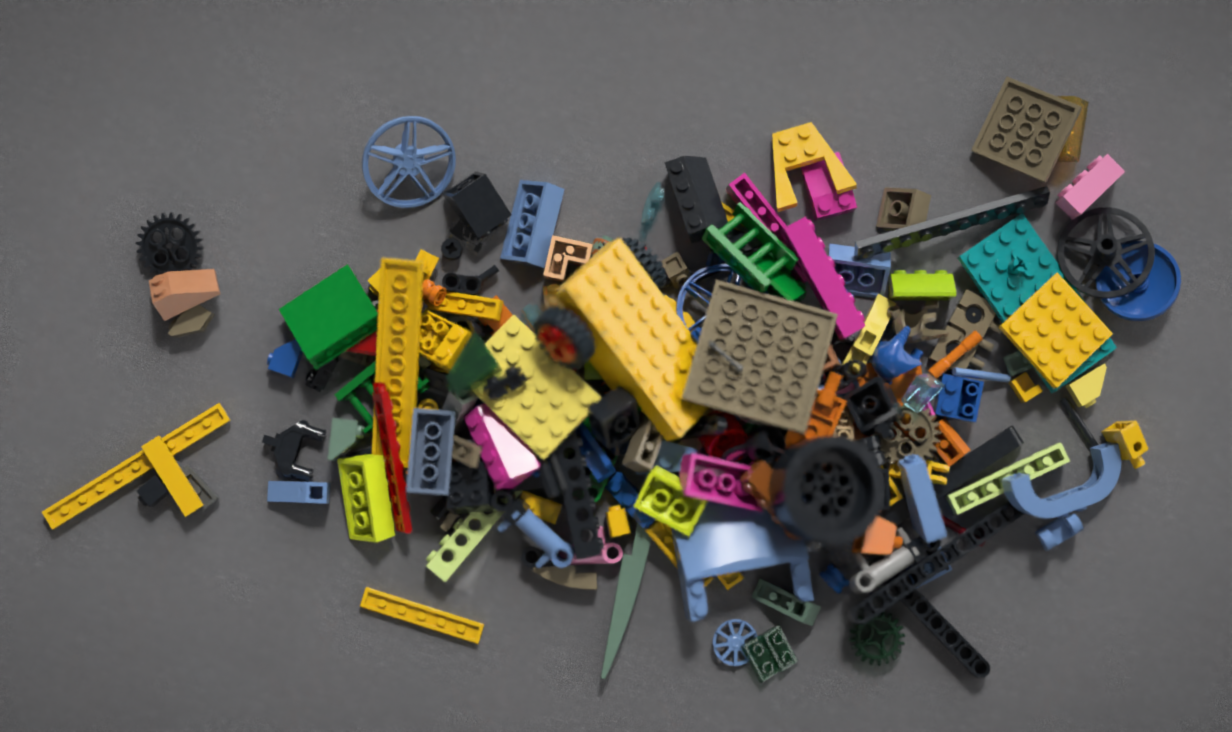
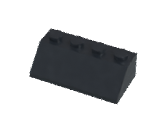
M682 156L664 162L691 243L702 240L706 229L712 224L717 229H720L728 223L706 157Z

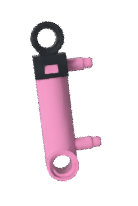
M600 526L597 535L598 538L602 537L604 549L601 550L602 555L577 560L575 554L568 566L617 563L621 560L623 551L617 543H606L604 527ZM528 547L523 550L521 560L527 567H536V563L545 552L536 547ZM608 548H617L619 554L615 559L608 558L606 554ZM529 551L536 552L538 556L536 562L530 563L526 560V554ZM564 551L558 552L561 558H568ZM550 559L542 567H553L555 565Z

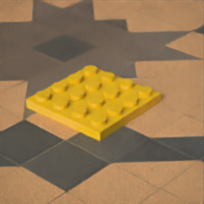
M1058 272L998 327L1054 389L1065 381L1113 334Z

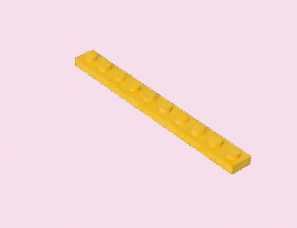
M218 403L162 437L171 454L175 456L231 420L221 403ZM141 450L42 511V514L51 529L54 530L154 467L145 452Z

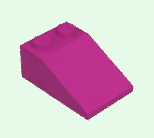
M834 153L843 164L840 153ZM824 160L800 167L815 221L856 210L857 205L853 190L840 194L836 193Z

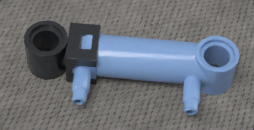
M498 489L492 496V506L497 511L506 512L503 514L505 519L497 530L502 533L510 525L514 526L515 524L545 552L536 563L537 568H541L550 559L557 567H567L575 556L574 547L564 542L529 509L531 506L521 497L515 501L516 496L512 489ZM499 495L506 496L508 503H502ZM564 551L568 558H561L558 552Z

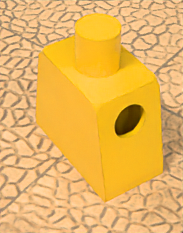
M1116 421L1101 431L1107 442L1119 445L1121 460H1130L1134 469L1145 464L1141 455L1148 451V446L1137 421Z

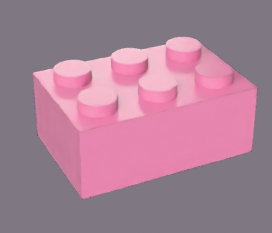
M1108 154L1103 158L1099 155L1086 167L1088 171L1084 170L1072 180L1073 186L1069 184L1057 195L1059 199L1055 203L1072 220L1081 215L1125 172Z

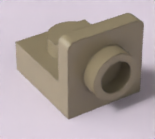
M679 252L661 261L675 289L683 286L688 278L692 276Z

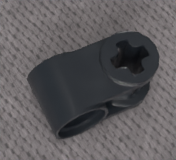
M850 360L841 366L827 371L825 375L829 377L831 371L843 376L836 390L838 392L848 387L851 383L863 378L867 373V366L860 360ZM854 364L860 366V372L857 375L852 373V366Z

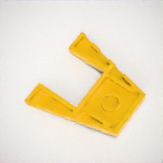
M812 122L772 134L777 212L797 207V200L786 171L819 161H825L837 194L857 189L854 179Z

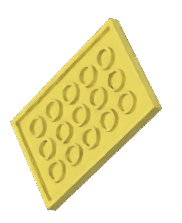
M513 315L465 363L457 376L545 460L588 416L587 408L592 403L600 400L601 397L571 368L567 369L565 365L560 366L557 361L554 362L551 359V354L547 356L544 353L547 350L540 348L541 342L536 341V335ZM515 365L516 368L521 366L522 371L519 373L525 374L527 381L524 382L525 384L514 390H511L507 384L505 385L508 391L507 394L496 400H490L487 392L490 390L484 391L483 385L486 384L485 381L493 376L498 378L504 375V371Z

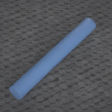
M956 367L952 371L954 376L1009 383L1011 380V376L1008 374Z

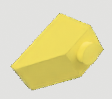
M1105 364L1096 367L1065 386L1078 407L1085 406V408H1088L1096 403L1095 398L1101 394L1107 369Z

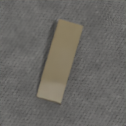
M575 565L564 568L557 566L533 568L536 574L560 585L579 589H597L596 572L576 573Z

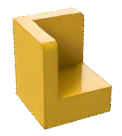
M1026 372L1009 382L1021 403L1027 402L1042 392L1038 384L1035 385Z

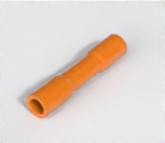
M974 330L953 351L928 370L929 374L935 380L939 378L954 362L983 340L981 335Z

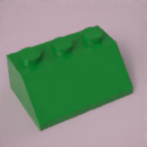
M768 252L754 265L761 272H764L777 261V258L771 252ZM783 266L769 278L771 281L767 289L769 295L799 303L806 297L807 291L803 282L799 279L796 281L786 266Z

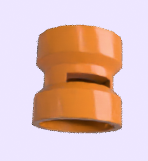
M429 279L424 280L422 299L429 300L431 304L439 306L446 297V288L440 285L436 286Z

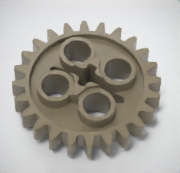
M904 400L903 406H901L898 402L903 414H910L911 422L904 425L902 418L896 420V422L903 429L910 431L909 434L921 446L918 447L911 439L905 437V434L895 425L891 426L892 430L895 429L897 431V437L894 440H885L881 432L875 433L873 436L880 434L882 442L880 450L885 452L886 460L891 457L890 464L903 460L908 455H918L926 463V455L931 458L933 457L930 452L931 449L938 450L934 443L941 442L936 438V435L942 433L935 429L940 426V423H933L936 415L929 416L931 412L929 408L923 411V404L917 407L916 402L912 401L909 406L908 401ZM925 428L926 436L919 439L917 437L918 430ZM910 443L912 451L909 454H905L903 447Z

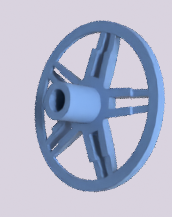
M418 116L399 117L382 125L368 140L362 156V172L369 189L384 203L400 208L421 206L438 197L450 183L456 164L455 149L447 133L435 122ZM405 123L402 142L395 149L374 145L376 140L385 131ZM410 123H413L412 146L408 145ZM417 123L434 129L443 138L445 144L417 149ZM371 149L393 155V158L390 159L382 155L372 153ZM446 149L448 150L444 153L436 154L424 159V155L433 154ZM369 155L394 165L379 190L372 182L369 174ZM448 155V167L445 176L434 189L422 165ZM419 173H421L431 189L429 194L415 177ZM399 174L400 176L391 185V188L386 192V194H383L385 190L389 187V185L392 183L396 175ZM407 175L425 195L414 200H397L388 197Z

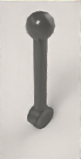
M712 340L708 342V345L731 363L737 372L743 370L741 364L733 361Z

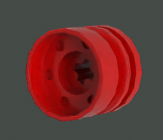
M716 410L707 415L725 417L727 421L725 432L718 436L698 438L709 457L721 460V456L726 450L744 444L748 436L734 414Z

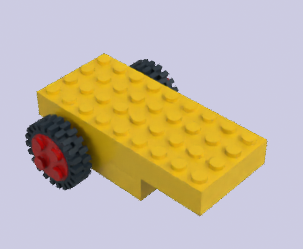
M630 237L627 239L619 238L605 244L554 292L563 306L561 308L559 306H550L533 322V334L537 335L535 337L536 341L541 342L540 348L547 350L544 353L547 356L551 354V359L554 362L557 361L560 366L565 365V368L569 369L571 367L572 370L582 367L589 360L611 390L621 386L632 395L666 441L678 439L709 408L682 400L697 343L691 337L688 328L660 292L666 284L667 275L664 274L666 273L665 268H661L663 263L656 260L658 256L656 254L652 255V249L650 247L647 249L645 247L646 244L643 242L639 244L637 239L632 241Z

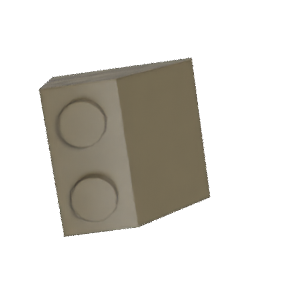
M884 187L876 227L894 231L925 222L931 195L918 189Z

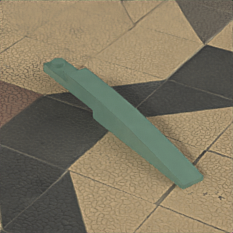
M646 474L645 482H646V480H647L649 474ZM638 522L632 555L623 554L601 674V678L604 679L610 669L627 626L651 538L645 532L646 529L642 528Z

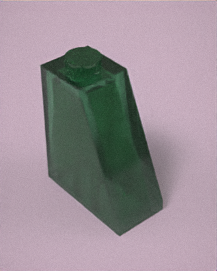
M476 332L471 335L446 376L449 382L446 386L453 395L457 394L460 398H463L502 370Z

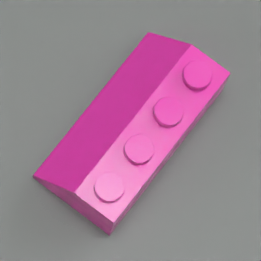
M485 403L477 406L464 417L476 445L482 447L480 454L497 489H513L541 467L533 449Z
M694 453L682 455L679 478L684 495L762 512L763 509L757 504V499L744 490L743 484L739 481L751 466Z

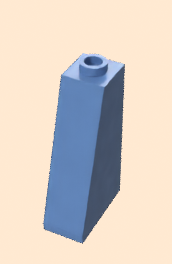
M908 455L903 460L898 461L912 528L927 543L947 537L926 463L918 455Z

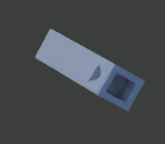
M268 481L267 502L330 504V483Z

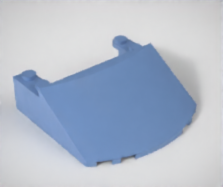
M709 501L690 536L671 527L685 618L690 621H697L707 615L708 608L703 577L788 562L790 563L795 596L801 601L814 600L807 560L809 556L804 540L790 539L785 534L784 528L771 519V514L766 509L758 512Z

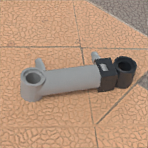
M899 528L897 533L903 539V546L900 549L895 550L871 566L867 564L860 553L855 555L862 571L850 579L849 586L851 590L859 595L871 591L906 568L929 556L928 554L937 551L941 546V539L930 542L931 547L929 548L921 536L910 540L903 528ZM860 578H862V579L865 580V582H866V587H865V588L860 585V583H859V579H860Z

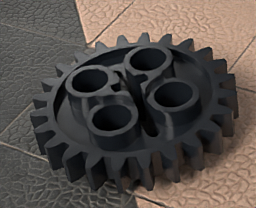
M170 212L169 218H167L165 213H161V219L154 215V222L147 220L148 227L141 226L144 234H137L142 240L135 243L141 246V249L137 250L136 253L143 254L139 261L146 260L143 267L151 266V274L156 270L158 271L157 275L171 271H185V269L193 270L191 264H199L195 258L202 257L198 250H202L204 247L199 246L198 243L203 241V238H197L201 231L193 230L196 224L189 225L190 218H186L183 221L182 214L175 218L174 212ZM166 227H167L168 230H169V232H168L169 241H168L167 234H166V232H165V228H166ZM175 228L182 230L183 236L181 239L174 237L173 231ZM155 232H159L162 235L160 243L155 242L153 239ZM169 242L174 243V247L170 251V248H166L165 244ZM180 248H183L187 253L185 259H180L177 255V251ZM159 252H163L166 255L165 263L158 261L157 255ZM171 252L175 260L174 264L171 262Z

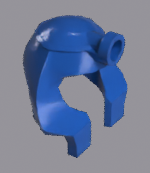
M905 326L890 341L879 340L872 354L871 361L874 371L878 376L886 379L889 385L892 384V379L922 365V362H920V358L923 355L922 351L914 348L910 354L904 351L906 339H908L911 331L909 326Z

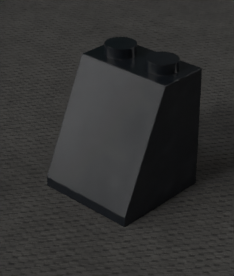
M476 171L443 193L445 199L476 238H485L491 234V229L495 226L500 227L508 222L507 218L512 215L484 173Z

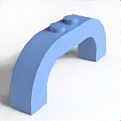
M1106 442L1090 448L1093 471L1090 478L1078 487L1040 499L1032 489L1029 475L1016 473L1001 479L1004 493L1017 510L1031 516L1063 518L1069 516V512L1086 510L1087 506L1104 499L1115 487L1121 471L1119 445Z

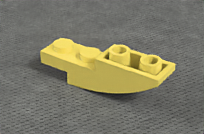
M877 294L865 317L864 324L866 327L859 330L842 365L850 360H860L865 364L868 362L891 316L888 315L887 310L892 306H896L895 302ZM854 364L852 366V372L858 374L860 372V366L858 364Z

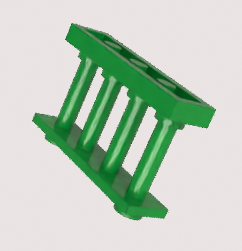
M739 202L732 214L734 218L720 229H717L713 224L709 226L702 240L754 291L765 293L771 283L769 278L783 266H786L790 271L793 270L799 259L792 250L788 249L752 214L748 207ZM742 223L749 232L733 244L725 235ZM756 237L764 246L752 256L746 258L739 250ZM768 252H771L778 261L766 271L761 272L754 264Z
M376 361L334 394L339 401L346 400L353 405L368 424L363 429V432L369 433L371 431L372 434L373 417L355 396V391L361 386L373 397L372 393L374 390L371 377L376 372ZM418 376L417 393L421 395L429 389L430 386L428 384L432 380L426 378L422 381Z

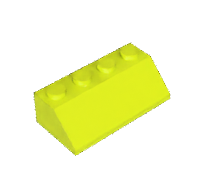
M367 454L337 459L349 538L377 543L395 536L383 455Z

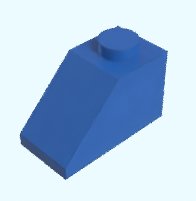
M296 339L274 349V352L269 354L267 359L269 370L292 378L295 377L303 354V350Z

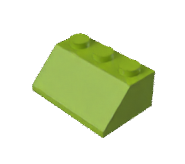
M895 270L894 274L888 276L889 300H951L956 297L953 274H947V270H936L935 274H927L926 270H915L914 274H906V270Z

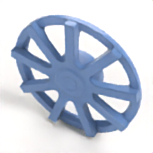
M731 619L725 621L717 628L713 636V649L716 656L723 663L731 666H740L751 661L759 646L756 630L744 620ZM732 623H741L737 633L734 632ZM727 624L731 633L729 636L720 631ZM744 626L748 627L751 632L741 636ZM718 634L727 639L725 643L716 644ZM753 635L754 644L744 642L745 639ZM727 646V651L721 656L717 648ZM744 646L753 648L749 656L744 651ZM731 651L734 652L733 662L725 660ZM738 651L745 657L740 662H737Z

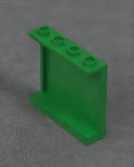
M348 264L279 309L305 356L316 370L378 330V311Z

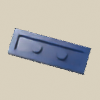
M617 472L605 488L642 528L648 529L655 518L633 507L640 492L621 472Z

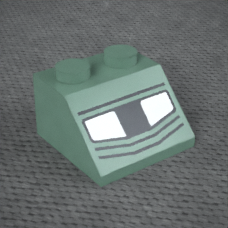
M332 418L328 460L337 461V459L342 458L360 443V439H364L365 433L363 429L365 427L362 426V422Z

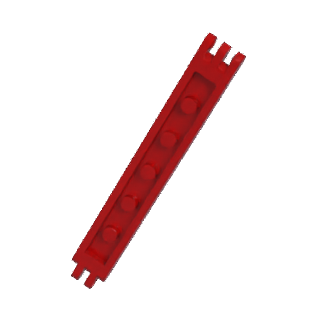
M375 382L372 395L395 529L398 532L410 534L412 532L409 513L411 507L406 496L407 485L403 478L404 466L399 455L400 444L396 437L397 425L393 420V403L390 400L385 383Z

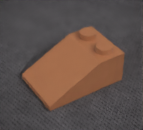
M214 269L171 271L156 275L149 280L152 303L164 321L220 295Z

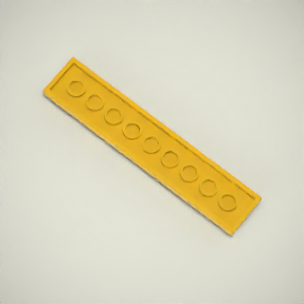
M383 257L381 258L375 382L385 383L390 400L393 403L392 414L393 420L397 425L396 437L400 444V460L404 468H408L413 409L417 407L424 261ZM374 406L372 454L383 455Z

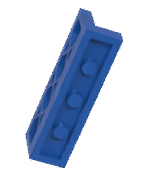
M581 422L575 428L576 435H581L583 447H579L580 454L585 455L588 468L600 483L616 472V470L587 427Z

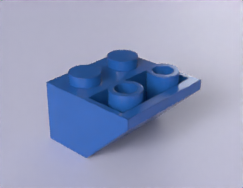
M942 374L939 377L933 407L935 415L952 420L976 423L984 382Z

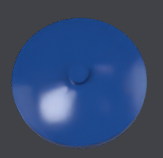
M1135 241L1121 246L1124 249L1144 241ZM1147 244L1121 255L1136 279L1142 274L1147 264ZM1154 244L1155 256L1151 272L1136 290L1118 298H1100L1110 312L1126 320L1146 321L1162 315L1171 308L1180 292L1181 274L1176 260L1166 249ZM1115 265V267L1124 276V278L1130 284H1132L1133 282L1123 271L1120 265ZM1105 266L1096 277L1097 291H1115L1127 287L1109 266Z

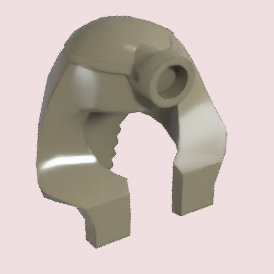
M927 300L924 307L913 314L907 313L904 309L900 310L899 306L888 308V315L892 318V331L896 336L905 326H909L911 331L905 342L908 344L947 337L949 335L948 330H929L925 326L926 323L936 320V312L927 313V310L938 308L939 301Z

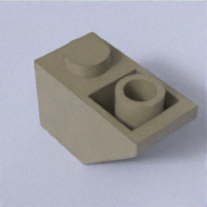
M197 305L182 312L178 319H174L169 325L168 329L170 331L168 334L176 338L204 332L215 314L203 306Z

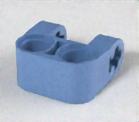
M1069 514L1067 517L1052 521L1034 533L1044 550L1048 551L1083 531L1084 527L1076 514Z

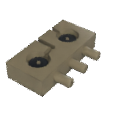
M967 289L963 292L947 322L951 326L947 325L943 329L948 330L949 335L938 339L937 344H935L928 357L929 360L937 363L960 345L961 341L974 330L982 338L988 328L1001 334L1002 331L998 328L1000 324L992 321L996 313L986 299ZM983 339L973 349L954 362L948 370L952 372L954 367L966 369L969 364L981 370L985 363L973 357L978 346L991 352L994 344Z

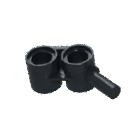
M493 265L480 276H466L453 272L447 273L443 276L442 285L449 292L476 296L481 292L483 283L498 273L499 269L496 265ZM449 278L457 279L455 287H447L446 283ZM470 281H476L478 287L474 291H469L467 284Z

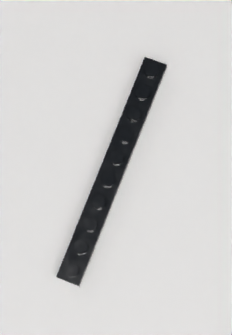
M1047 186L859 240L855 242L854 255L857 260L868 259L877 254L888 253L894 249L908 247L922 241L926 242L935 237L946 236L959 230H966L969 227L984 225L990 221L1004 219L1017 213L1021 214L1034 208H1042L1048 205L1050 190Z

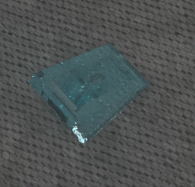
M930 373L916 375L901 402L918 413L945 385Z

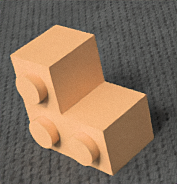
M552 235L543 274L544 278L564 283L568 263L583 266L590 259L593 244Z

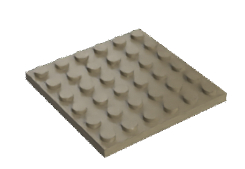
M716 280L682 400L804 435L838 314ZM712 340L733 361L741 364L743 370L737 372L731 363L708 345V342Z

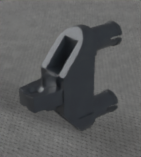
M302 420L280 434L276 433L275 438L264 435L262 443L272 446L271 451L274 452L284 477L292 478L294 476L310 482L312 477L305 475L304 472L313 475L314 469L296 464L300 446L305 437L323 442L325 437L319 436L317 433L326 435L327 430L311 426L308 421Z

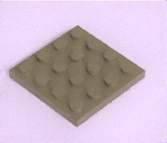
M1006 77L971 151L1046 183L1082 107Z

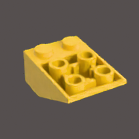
M425 310L421 316L419 354L457 376L460 369L470 359L480 344V341L468 330Z

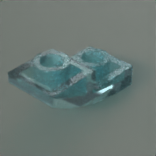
M657 182L653 186L646 199L641 225H649V221L654 220L655 208H651V205L659 206V200H664V188H661V182Z

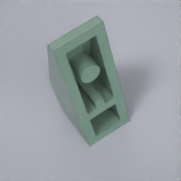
M763 579L759 580L752 595V598L813 626L821 608L810 601H801L795 594Z

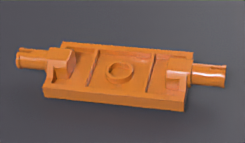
M830 371L824 389L821 388L820 390L817 388L805 434L788 430L784 438L786 449L803 439L833 435L847 402L835 394L843 376Z

